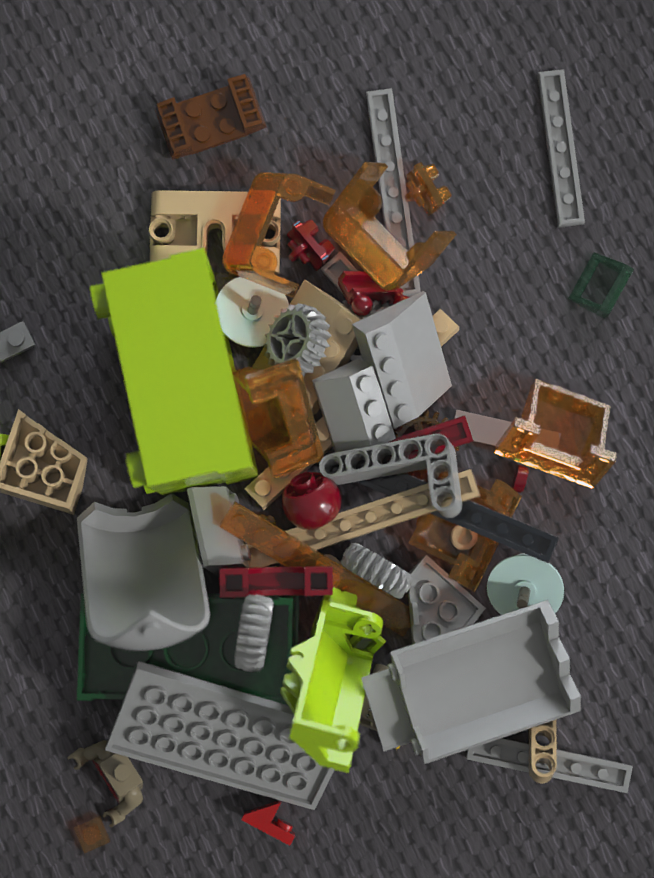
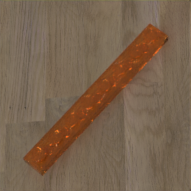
M234 502L221 521V528L286 567L332 566L333 587L340 589L341 592L346 591L356 594L358 597L356 607L379 615L383 620L384 626L403 637L410 628L409 606L239 503Z

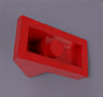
M280 800L244 812L242 821L289 846L291 845L296 833L292 831L293 826L282 819H278L277 822L273 820L281 804Z

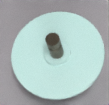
M246 275L231 280L221 289L216 299L223 333L233 342L246 347L263 346L268 340L265 336L270 331L268 324L275 322L274 315H280L281 308L288 309L289 307L288 300L279 286L269 279L256 275Z
M523 553L510 556L500 561L493 568L487 582V593L491 604L501 615L546 600L549 601L554 613H556L563 601L564 585L560 574L550 563L548 564Z

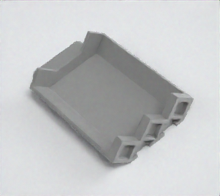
M548 600L390 652L392 663L388 664L389 669L361 678L383 752L411 743L415 755L420 754L424 764L581 711V696L570 676V658L559 638V621Z

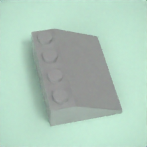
M422 291L352 324L363 361L374 366L391 425L394 429L419 417L452 386L426 292Z

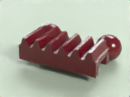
M343 271L338 278V285L348 304H351L354 314L360 317L371 313L373 301L375 300L380 301L381 304L388 301L389 304L394 305L409 298L403 295L404 291L402 288H394L391 282L395 276L393 272Z

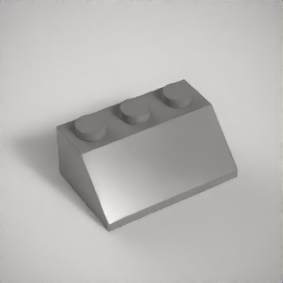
M357 359L312 380L335 453L384 444L396 439L372 364Z
M226 486L188 488L187 492L203 567L220 577V568L249 567L248 560H251V553L248 545L244 544L242 535L245 534V526L242 519L238 518L237 509L240 508L236 493L231 492Z

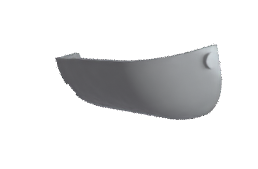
M171 493L155 504L143 506L142 511L135 513L127 512V509L111 508L94 502L77 517L88 630L94 639L120 649L153 650L180 643L195 635L207 625L209 620V604L191 506L188 502Z

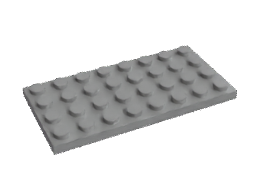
M138 662L105 748V751L315 810L335 770L320 766L292 739H289L294 714L289 706L142 662Z

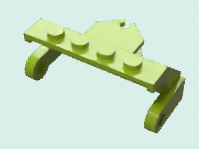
M323 600L314 637L291 649L290 654L293 656L289 657L287 667L292 673L284 675L282 682L284 687H281L280 693L294 714L289 739H292L320 766L348 773L353 751L357 749L359 742L357 730L365 697V689L361 678L370 674L374 654L353 648L345 633L370 639L376 638L382 632L383 620L375 613Z

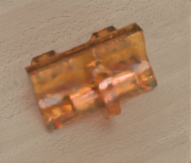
M422 162L414 165L413 170L406 175L409 180L406 186L410 192L404 198L407 202L415 200L418 207L423 205L429 216L436 213L451 198V193L446 186L443 185L436 189L432 182L439 177L438 170L434 164L423 166Z

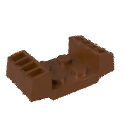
M246 74L227 79L228 86L178 103H176L174 97L157 103L155 112L172 160L240 139L267 128L251 81Z

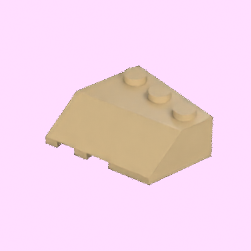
M18 409L0 460V493L74 515L83 489L88 459Z

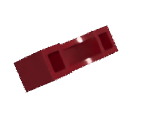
M333 567L220 568V597H247L248 595H333Z

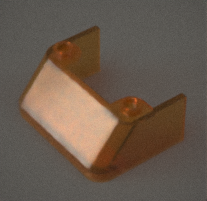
M364 162L324 215L323 227L382 289L396 290L428 269L457 234L454 231H434L426 242H418L408 251L375 218V215L381 208L382 199L373 186L388 166L385 163Z
M262 172L256 175L223 254L222 263L224 268L234 275L294 298L299 284L274 275L277 267V257L274 252L261 246L280 198L296 202L307 196L330 205L336 190L297 174Z

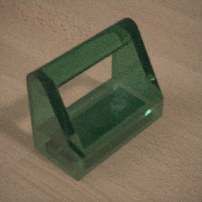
M593 253L568 299L605 319L612 311L634 268L603 255ZM599 263L618 273L601 305L581 297Z

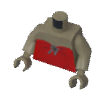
M105 740L85 749L78 748L68 756V759L73 758L77 761L78 764L73 767L75 770H78L89 760H92L119 803L118 806L103 814V817L109 815L112 818V824L109 827H113L124 821L125 815L141 804L143 800L141 792L143 781L128 757L105 751L107 743Z

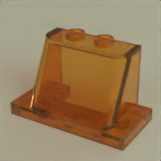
M294 358L266 369L246 367L232 372L251 443L268 462L271 475L277 478L321 461L324 455L299 361Z
M536 379L530 387L521 418H514L497 442L494 453L593 489L616 462L617 453L604 449L611 406Z
M444 471L441 479L448 477L449 472ZM498 479L495 480L491 491L477 485L480 496L470 499V501L512 518L522 498L519 493L507 483ZM430 513L419 516L416 522L417 527L409 544L452 565L453 567L448 578L475 592L499 542L477 534L478 539L474 547L469 550H458L450 541V533L456 524Z

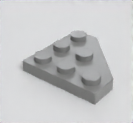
M423 555L409 572L413 578L408 590L412 645L473 625L486 609L427 555Z

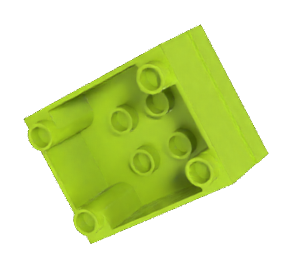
M200 248L170 255L168 259L102 273L104 283L90 286L91 296L98 320L108 318L112 336L116 337L140 449V451L126 454L133 487L144 486L146 494L158 492L167 496L171 493L185 492L188 488L208 487L221 483L229 485L256 479L259 474L229 338L223 333L216 303L219 294L205 249Z

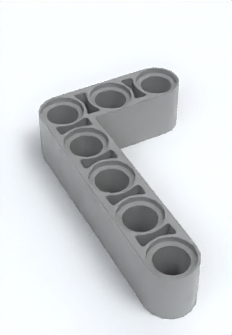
M431 434L332 453L324 456L319 463L321 474L333 480L336 485L427 469L431 502L442 516L452 518L457 516L462 509L456 452L454 446L442 434ZM446 445L442 453L435 454L438 446ZM419 450L415 458L408 459L412 451ZM392 455L389 463L382 464L384 457ZM361 460H365L364 466L360 469H356L357 463ZM339 465L338 471L330 474L332 467ZM449 471V475L445 480L438 481L440 473ZM452 497V502L449 506L441 507V503L445 498Z

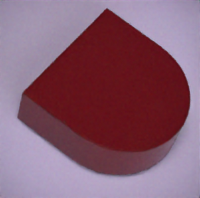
M517 465L511 492L520 494L524 491L529 473L528 467Z

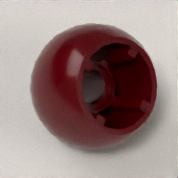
M303 472L295 476L285 487L282 495V507L288 520L296 527L304 530L317 529L330 523L338 515L341 508V495L333 480L319 472Z

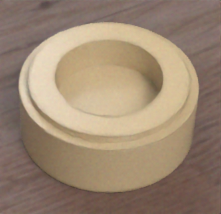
M456 525L450 533V541L458 550L471 549L478 539L477 533L459 525Z

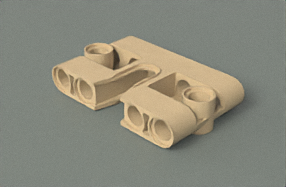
M164 190L152 192L151 224L149 226V263L168 259L173 254L204 248L207 254L208 234L210 230L218 228L223 232L222 246L229 275H278L280 273L281 195L274 192ZM163 227L169 229L167 236L162 238L156 236L158 229ZM266 229H272L276 233L271 239H265L261 234Z

